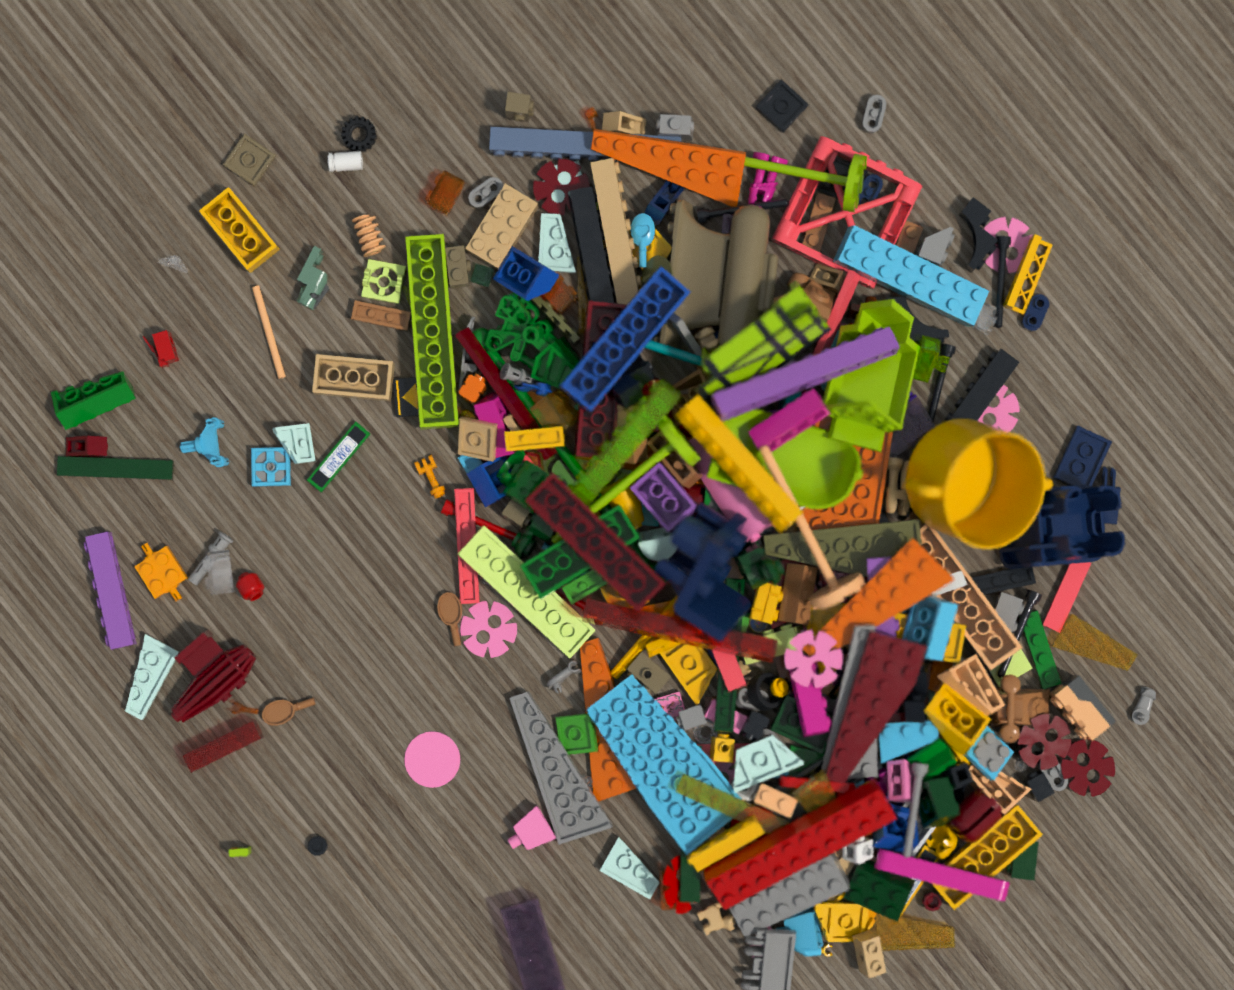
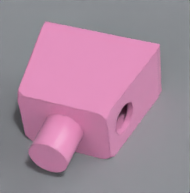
M535 806L513 826L517 834L510 837L508 842L513 849L523 843L525 848L529 850L554 840L556 835L539 807Z

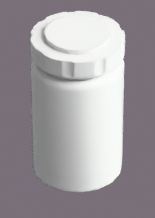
M362 152L328 153V168L330 172H334V170L337 172L363 170Z

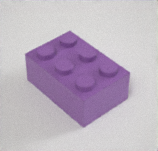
M660 462L630 488L669 533L675 531L687 515L692 516L697 510L698 504Z

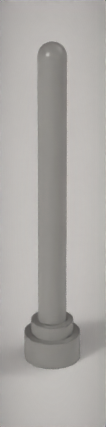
M913 763L912 765L915 778L903 852L906 858L911 856L922 778L928 772V765Z

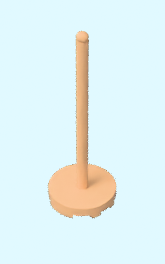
M762 446L760 453L773 479L798 506L771 451H769V447ZM801 514L795 521L828 584L808 598L813 610L818 608L821 610L841 602L846 596L858 592L862 589L861 586H864L866 583L860 572L836 580L804 515Z

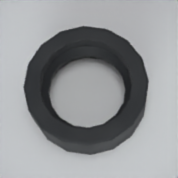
M766 672L754 676L749 681L747 694L752 705L758 710L767 711L779 707L783 702L784 697H778L773 694L770 703L762 697L760 691L761 682H766L770 687L771 683L779 678L773 673Z

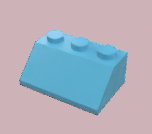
M932 595L911 606L902 639L926 645L924 658L942 661L958 604Z

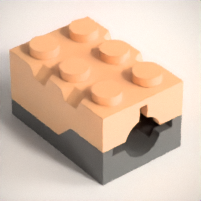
M1071 675L1049 693L1051 697L1049 699L1055 708L1062 709L1064 712L1062 717L1067 723L1074 724L1076 727L1074 732L1080 739L1093 741L1116 722L1079 675Z

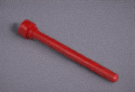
M447 499L441 514L446 516L456 515L454 502ZM475 516L476 525L485 526L488 530L511 540H514L517 535Z

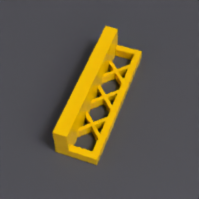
M1036 234L1029 239L1004 302V308L1021 315H1025L1053 246L1041 240L1042 237ZM1038 246L1047 247L1044 255L1037 257L1036 251ZM1036 261L1038 270L1030 275L1029 268L1031 263ZM1028 278L1031 288L1023 292V283ZM1019 296H1022L1024 301L1022 309L1015 307Z
M753 815L688 854V862L690 865L693 864L697 872L764 834L765 831L756 816Z

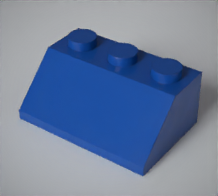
M512 246L493 279L528 301L550 292L559 274Z

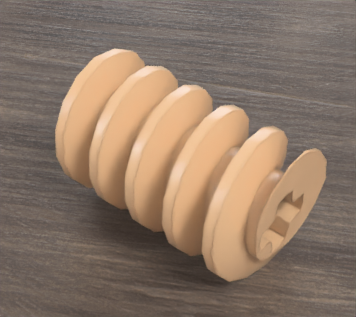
M362 215L352 220L353 223H357L354 226L355 230H359L356 233L357 237H362L359 240V244L363 245L361 250L366 252L363 255L364 257L378 254L386 247L385 245H379L383 238H377V235L381 231L374 230V228L379 226L378 223H372L376 216Z

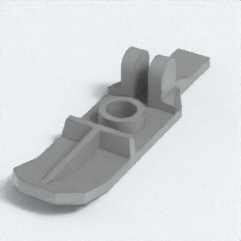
M473 316L467 326L472 332L476 319ZM464 348L459 390L463 385L466 375L477 371L476 365L466 363V360H470V356Z

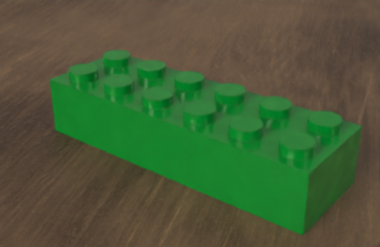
M621 505L598 517L627 546L640 539ZM564 539L520 565L540 599L592 569Z

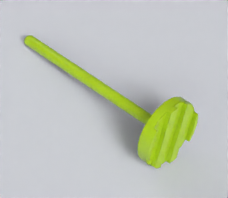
M854 154L848 177L745 157L744 166L846 186L843 211L855 213V208L859 204V193H862L867 156Z
M666 414L661 416L656 423L669 442L592 503L588 508L594 514L675 449L692 467L701 460L698 452L689 443L686 436ZM557 532L551 537V541L554 544L563 540Z

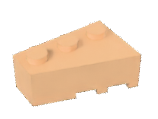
M976 654L962 660L960 664L957 663L937 676L943 683H946L986 716L1005 706Z
M972 763L969 765L973 781L969 784L974 789L977 787L984 789L982 793L989 798L993 797L1003 809L1000 812L1002 815H1005L1031 790V788L1024 786L1001 771L995 780L990 781Z

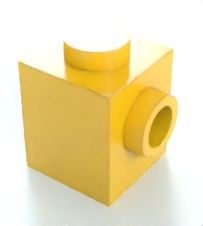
M718 733L717 737H711L710 759L712 761L733 763L735 739L729 738V734Z

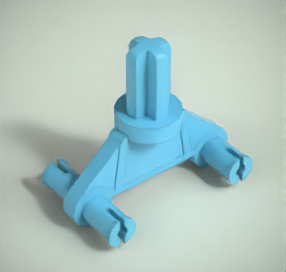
M219 418L207 419L205 421L207 423L206 427L199 437L192 441L181 442L180 444L182 453L197 451L216 467H223L229 464L227 462L229 459L220 456L217 429L223 428L225 425L222 424L224 421Z

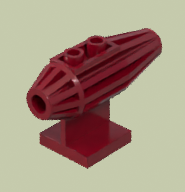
M209 629L203 632L174 658L179 664L183 663L194 678L171 708V716L177 722L181 721L184 723L218 702L222 701L224 703L232 696L230 692L235 687L239 690L247 683L244 679L248 677L256 660L255 654L245 644L224 651L212 638L213 634Z

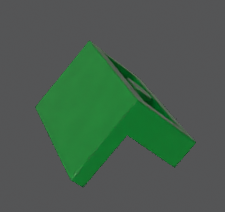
M940 738L908 758L909 763L912 765L913 763L928 765V772L922 778L924 782L931 780L957 762L951 748Z

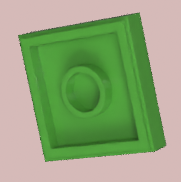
M588 713L555 717L558 738L569 755L598 751L595 724Z

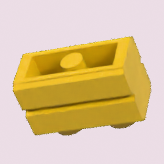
M770 583L758 587L749 619L767 624L777 621L779 610H776L777 603H781L784 595L783 591H781L782 587L774 586Z

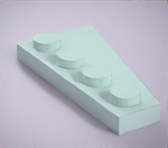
M148 634L144 636L143 647L140 652L134 682L125 712L140 720H144L176 661L174 658L180 653L178 650Z

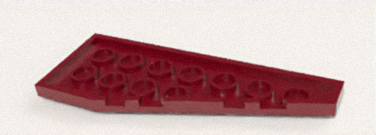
M869 630L824 774L826 780L845 783L915 685L926 652V645Z

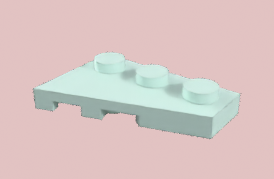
M618 837L600 871L646 898L651 899L660 882L623 840Z

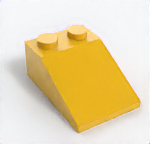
M946 683L941 686L924 710L946 742L962 755L974 745L991 720Z

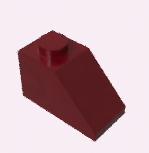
M66 437V457L107 456V437Z

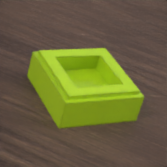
M251 846L232 847L229 849L230 857L248 856L251 854Z

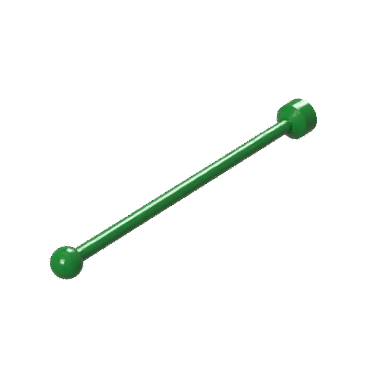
M483 327L475 329L472 333L501 371L505 361L497 351L492 353L485 345L489 329ZM492 337L490 340V344L492 347H494V337ZM506 379L540 428H551V424L527 392L516 390L514 387L516 384ZM567 446L555 447L558 455L584 490L594 488L601 497L600 491ZM607 504L599 511L603 515L612 508ZM637 542L629 545L628 547L654 572L658 563H651L649 558L642 553ZM658 576L664 583L667 582L666 580Z

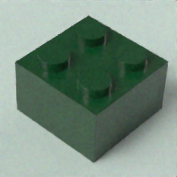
M948 777L930 780L921 785L918 813L923 829L943 826L959 815V805L955 801L953 786L949 782Z

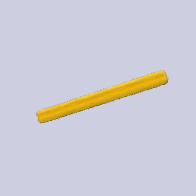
M678 595L611 670L610 673L615 679L622 675L642 652L645 645L656 636L676 613L674 604L678 599Z

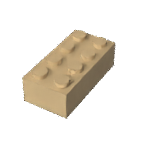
M505 183L466 246V252L498 271L511 247L516 245L538 209V203Z
M316 354L312 393L315 395L391 402L395 363L393 361Z

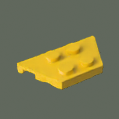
M695 637L660 653V655L697 706L714 677L717 667Z
M821 902L813 906L824 938L828 942H853V935L868 931L876 921L874 920L876 912L854 902Z

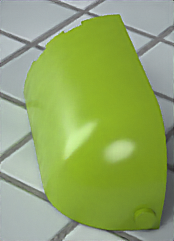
M754 409L723 421L727 428L772 477L762 454L748 431L753 429L756 424L767 420L773 413ZM811 426L771 453L798 506L810 509H825L844 501L852 492L856 481L861 480L863 474L861 458L853 445L828 439V430ZM711 458L707 478L739 487L716 460Z

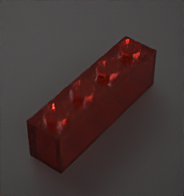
M255 720L182 756L192 773L264 738Z

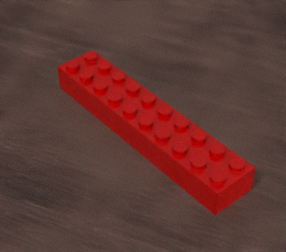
M874 778L703 869L706 882L723 909L726 910L896 820L897 817L890 802Z

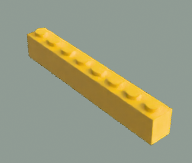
M699 395L675 415L780 533L803 514L802 510Z

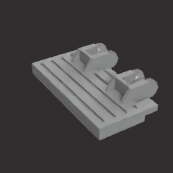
M756 929V935L746 937L745 942L747 944L762 946H747L744 949V953L748 956L762 957H754L753 969L742 972L744 979L758 981H742V989L790 990L796 941L795 930Z

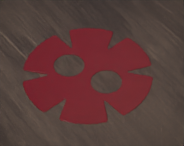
M558 159V170H556L552 161L547 162L539 169L537 175L545 180V182L534 181L533 192L537 201L547 197L541 206L544 210L551 214L565 215V204L570 210L567 193L570 190L590 187L586 173L575 177L582 168L580 165L568 159ZM565 171L571 175L569 184L562 185L559 183L558 175L561 172ZM560 189L564 192L565 198L562 202L556 203L552 200L551 195L554 190Z
M1049 714L1038 715L1031 719L1034 730L1025 725L1019 735L1018 744L1028 745L1019 750V754L1022 760L1032 768H1035L1040 759V769L1046 770L1059 764L1055 754L1062 758L1067 756L1071 746V739L1061 738L1070 734V729L1067 723L1056 715L1050 725ZM1049 729H1056L1058 732V737L1053 742L1047 741L1045 737ZM1036 742H1041L1044 745V751L1040 755L1032 753V746Z
M1084 739L1079 740L1070 746L1067 754L1073 761L1062 759L1061 770L1063 778L1075 777L1068 785L1075 793L1085 796L1089 786L1091 796L1093 797L1102 794L1110 787L1111 782L1104 775L1115 776V763L1113 757L1102 759L1108 752V749L1103 744L1093 740L1088 750L1086 741ZM1080 753H1086L1089 756L1090 762L1087 766H1080L1078 764L1077 756ZM1092 769L1097 770L1100 775L1096 783H1091L1087 779V773Z

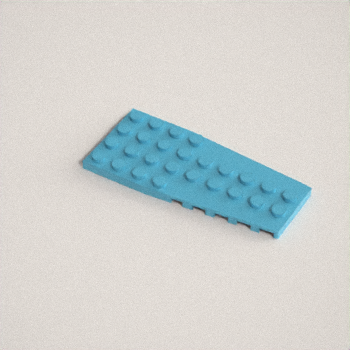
M633 675L627 677L586 710L651 811L685 855H688L747 807L712 760L688 737V734L677 725L674 719L666 713Z

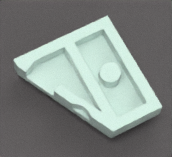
M309 423L272 428L274 434L295 464L316 461Z

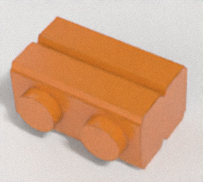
M477 373L474 376L472 374L469 375L465 380V385H462L459 390L461 398L473 405L480 401V396H483L487 390L485 378Z

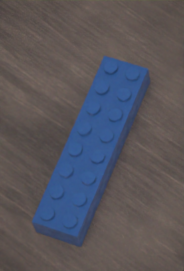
M659 267L559 385V388L587 412L592 411L690 294V291L663 267Z

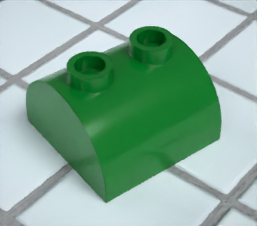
M524 461L502 493L534 514L536 511L525 500L550 475L535 464Z

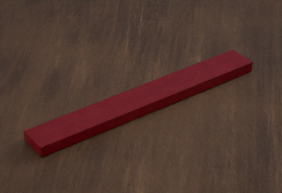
M469 327L458 332L455 335L521 429H541L507 380L500 379V370ZM555 447L536 449L545 461L558 452Z

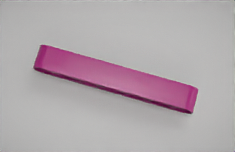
M880 848L875 868L1004 902L1010 882L936 862L912 856L906 858L901 853Z

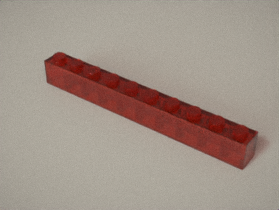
M586 599L582 622L769 663H772L774 660L778 642L775 639L734 630L722 641H718L687 620L642 610L637 612L633 608L592 599Z

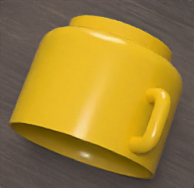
M952 419L931 429L915 447L908 463L906 480L904 481V488L910 506L923 523L966 544L982 549L998 548L1011 543L1021 536L1037 516L1043 501L1044 491L1050 490L1053 487L1052 479L1045 476L1039 454L1027 440L972 419Z

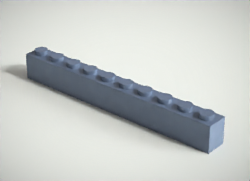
M490 127L489 151L494 156L503 157L505 154H512L513 157L522 158L524 155H531L532 158L536 159L550 156L551 159L555 160L569 157L570 160L574 161L588 158L589 161L593 162L611 158L591 150L593 132ZM638 135L681 142V137Z

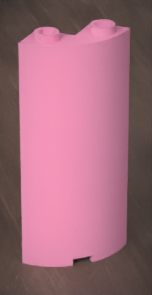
M693 437L689 443L695 448L701 458L695 464L696 468L703 475L701 480L727 519L730 520L737 512L747 518L741 530L743 534L748 536L746 542L750 541L753 543L761 538L760 534L766 528L773 526V524L740 487L707 478L710 459L713 457Z

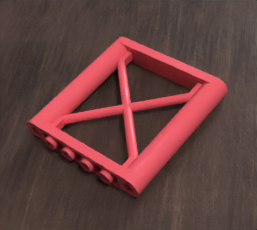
M820 136L805 167L806 169L825 172L827 167L829 173L838 175L833 163L836 156L852 162L854 154H861L867 156L866 170L896 184L895 192L860 204L855 208V213L843 211V188L841 185L833 184L842 211L799 225L820 182L800 178L771 240L817 264L848 273V269L834 263V259L797 242L799 234L845 218L848 227L853 226L855 223L852 215L894 201L878 237L895 245L923 186L904 176L902 171L896 168L892 170L886 167V163L880 160L874 161L864 152L859 151L857 153L853 151L852 147L848 144L842 143L841 145L827 137ZM859 275L858 284L869 289L875 288L877 283Z

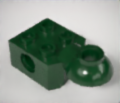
M537 512L531 518V526L528 525L524 533L519 532L511 544L516 556L520 560L532 553L537 542L534 540L536 536L547 543L553 544L551 537L555 535L556 531Z
M750 541L746 542L738 555H733L742 577L753 590L770 581L776 586L781 579V575L785 574L778 558L771 559L766 556L763 547L757 541L753 543Z

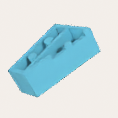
M926 721L925 723H887L878 735L880 762L884 763L932 743L939 738L938 729L932 721Z

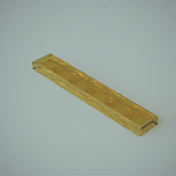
M684 773L675 792L741 822L755 815L767 834H771L790 823L781 817Z

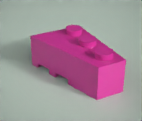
M496 392L489 393L474 405V411L479 420L497 424L496 458L513 454L516 451H506L505 432H510V429L503 419L510 415V412Z

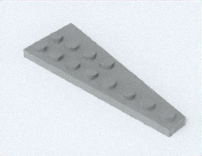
M874 624L854 625L848 658L845 662L843 679H841V688L831 722L830 735L827 739V748L823 757L821 773L819 774L820 780H826L824 774L869 630L875 631ZM877 738L847 779L878 777Z
M530 692L510 697L558 844L612 828L613 825Z

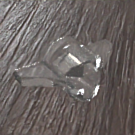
M177 255L162 258L158 261L159 264L186 274L188 272V269Z

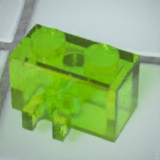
M925 335L921 336L913 379L928 383L933 368L943 373L946 372V365L941 363L949 364L950 357L939 356L941 340Z

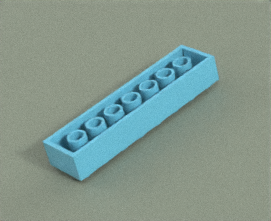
M855 225L847 228L833 260L834 263L848 270L855 271L857 274L966 327L975 325L989 293L988 290Z

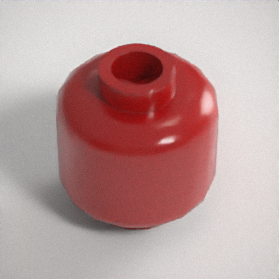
M244 572L238 577L239 580L236 583V588L244 600L255 601L263 595L265 587L256 573Z

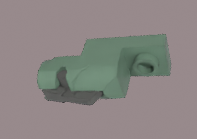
M316 246L313 247L297 278L300 283L304 284V287L301 286L297 302L311 310L319 305L329 291L327 273L315 268L316 265L319 266L324 258V255H322L323 251Z

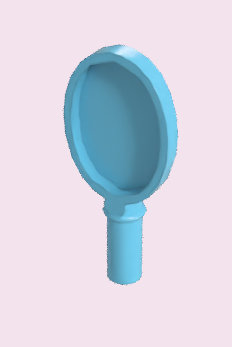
M641 213L632 221L631 236L634 239V243L639 246V268H647L646 247L654 239L655 225L649 215Z

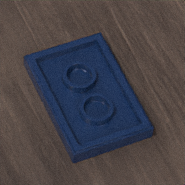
M1077 425L1053 478L1070 486H1092L1112 441Z

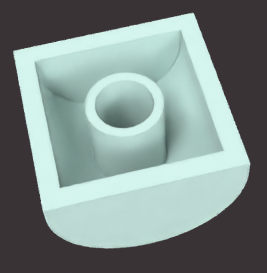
M662 527L639 532V546L642 553L654 561L659 562L662 559L669 561V558L677 549L670 541L675 531L669 533Z

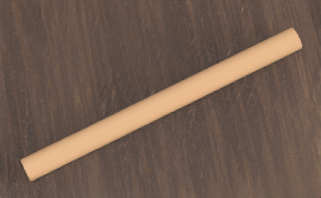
M252 287L278 379L285 378L260 287Z

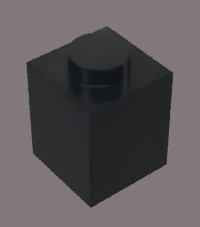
M1033 771L1024 780L1025 785L1031 788L1029 792L1036 802H1040L1055 793L1044 772Z

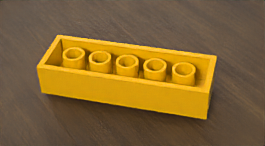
M1015 804L983 837L975 843L967 842L947 859L943 865L994 877L1043 834L1023 810ZM931 883L953 910L973 895L972 893Z

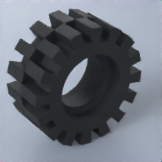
M355 116L354 119L351 117L348 122L344 123L345 126L342 127L341 137L347 148L351 151H363L364 153L367 149L370 150L372 145H375L377 132L369 119ZM354 129H365L366 138L363 141H355L352 138Z

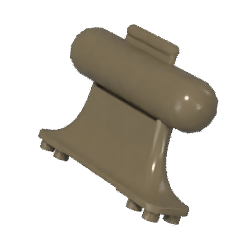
M678 200L677 203H671L670 213L675 215L674 222L668 223V233L673 234L670 265L673 277L690 291V294L674 313L684 321L689 331L701 327L719 326L718 340L719 347H721L759 319L760 311L768 312L773 308L778 256L776 254H767L770 230L769 216L760 206L751 204L741 206L734 212L732 217L730 234H724L703 227L694 218L693 205L686 200ZM668 319L661 327V336H656L654 341L678 349L681 337Z

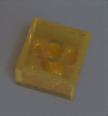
M561 390L546 395L530 408L543 428L563 426L565 434L577 425L578 410L571 406L567 395L561 392Z

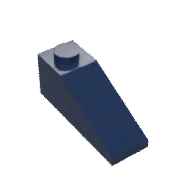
M667 180L650 201L644 213L652 218L656 226H659L669 213L671 203H676L686 188Z

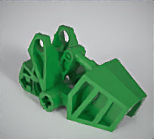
M514 292L502 297L495 316L504 319V324L498 325L497 329L491 328L489 330L485 345L494 353L514 343L510 353L511 360H519L526 364L532 370L531 378L559 388V385L580 362L579 357L565 337L558 339L552 334L554 324L550 319L537 321L539 310L531 300L527 301L522 297L519 300L517 298L519 295ZM527 309L533 310V312H534V314H535V316H534V318H533L532 320H531V314L529 313V311H528ZM492 337H494V343L498 348L491 346L490 340ZM528 343H532L541 352L535 359H530L524 355Z

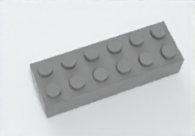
M834 852L729 909L744 937L755 933L756 929L769 927L849 890L850 881Z

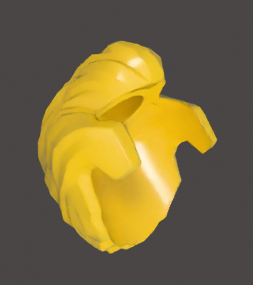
M948 824L936 827L931 833V840H926L927 846L936 849V855L940 859L949 857L957 845L956 834Z

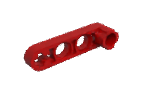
M780 776L779 786L837 792V798L855 789L856 785L851 782L842 784L830 780L794 776Z

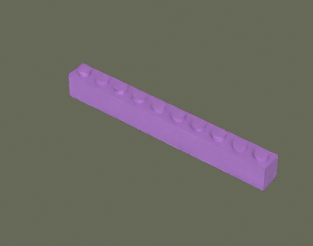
M881 327L867 336L866 334L858 336L854 341H844L833 349L826 348L815 356L812 354L808 355L797 363L793 361L786 364L784 368H774L763 376L756 375L745 383L738 382L727 390H717L712 396L711 404L718 418L723 422L896 355L900 346L891 328L883 329Z

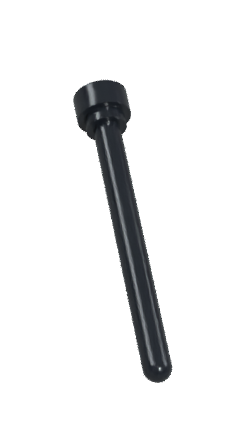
M781 199L751 205L760 206L767 210L786 207L789 205V201ZM741 206L716 210L705 209V207L697 208L699 224L707 223V220H710V218L734 215V212Z
M996 236L998 240L996 245L999 249L995 311L996 328H1001L1003 324L1007 249L1011 245V237Z
M941 343L942 359L924 427L925 434L933 427L949 359L955 354L956 346Z
M1029 589L1025 595L1027 603L1018 622L1017 629L1013 634L1018 642L1033 606L1040 602L1042 597L1041 594ZM1013 655L1001 663L997 673L998 677L1003 678Z

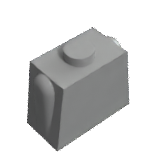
M660 114L657 118L655 135L681 137L682 141H693L694 121L691 116Z

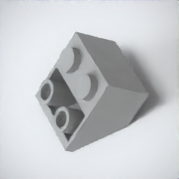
M949 227L926 237L921 242L916 255L937 266H941L948 255V252H945V250L953 242L955 235L952 232L954 228Z

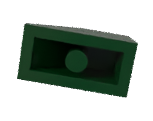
M1035 841L1006 866V872L1009 877L1035 881L1038 841Z

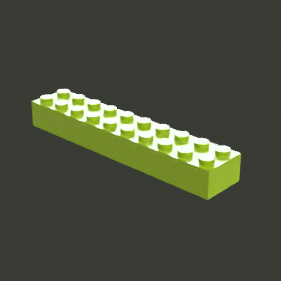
M444 234L407 236L406 250L420 430L459 427Z

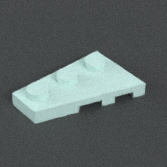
M541 213L538 262L554 272L576 273L561 215Z

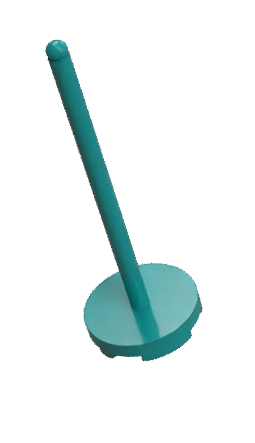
M650 340L644 347L701 367L703 364L701 356ZM801 391L780 399L777 412L785 408L788 403L799 399Z

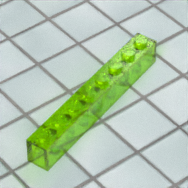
M664 379L660 382L656 381L649 389L651 393L647 398L643 396L637 403L639 407L636 411L629 412L624 419L626 421L622 427L619 425L612 433L614 437L602 444L600 447L601 452L597 456L594 454L587 464L589 466L586 470L581 469L575 477L577 479L575 483L567 486L587 507L680 399L681 393Z

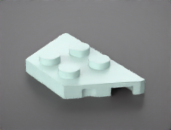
M774 735L736 749L734 792H739L802 766L804 762Z

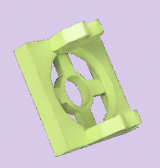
M368 259L362 281L363 290L361 297L399 304L406 266ZM383 268V273L378 278L371 276L376 269ZM389 269L396 273L397 281L391 280L388 276ZM381 277H387L389 279V285L387 287H381L379 285V279ZM369 282L377 284L380 288L379 294H376L371 289ZM390 286L396 287L392 294L385 296L386 289Z

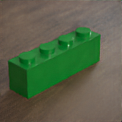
M123 371L101 377L95 383L87 381L81 387L74 388L70 386L66 387V391L60 393L57 390L51 392L55 414L65 430L76 427L87 420L94 419L96 416L112 411L114 408L136 399L133 386Z

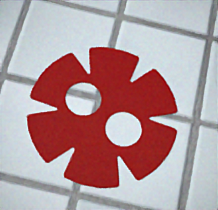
M679 855L671 860L674 871L668 865L665 869L663 885L670 886V888L664 891V897L670 909H672L676 902L675 912L684 914L689 912L692 907L690 902H680L678 898L680 882L677 880L676 873L680 868Z

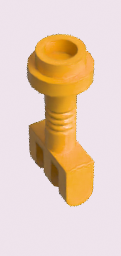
M429 455L430 464H427L425 458L421 459L423 467H420L418 461L414 462L420 475L426 474L433 489L430 491V494L437 499L445 495L444 486H439L432 469L437 468L433 456Z

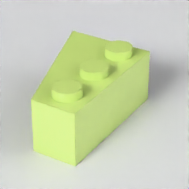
M792 624L780 627V631L774 632V629L762 632L763 636L756 637V634L744 637L745 641L740 642L746 665L784 655L786 649L798 651L790 644V641L796 635L805 632L803 625L800 624L792 627Z

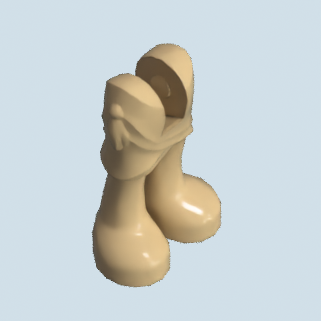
M698 328L694 331L693 337L701 349L705 347L711 355L717 350L719 340L714 337V330L712 328Z
M889 458L887 468L889 487H886L887 513H894L896 511L897 499H899L898 514L906 516L909 512L910 503L904 488L909 461L903 462L899 458ZM901 471L900 489L897 490L898 474Z

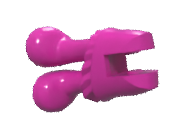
M753 152V158L769 161L770 155ZM776 156L771 157V162L788 164V160ZM756 169L754 181L749 187L748 204H755L757 194L764 196L762 202L772 200L773 194L776 191L775 187L778 184L775 182L776 172L769 171L766 182L763 183L765 170Z

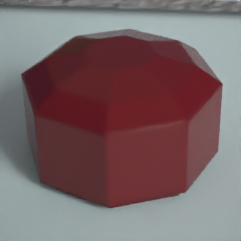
M929 892L924 895L922 903L925 909L934 912L940 909L942 900L939 894Z

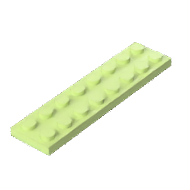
M482 526L457 553L459 557L568 658H571L594 633L595 629L555 591L540 599L520 567L524 562L485 526Z

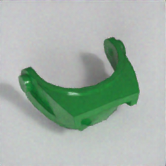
M523 450L514 452L501 466L497 477L503 485L507 486L518 471L525 457Z

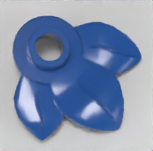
M536 382V385L522 383V387L514 385L515 389L520 392L531 391L536 392V395L547 397V394H552L551 385Z

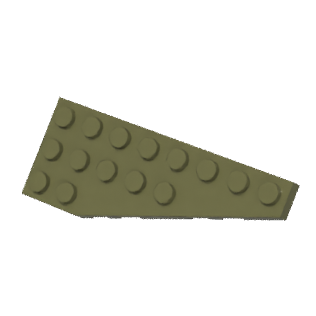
M919 519L811 530L832 570L851 574L860 572L864 577H868V557L891 556L892 559L912 538L922 546ZM801 531L764 535L766 555L818 566Z

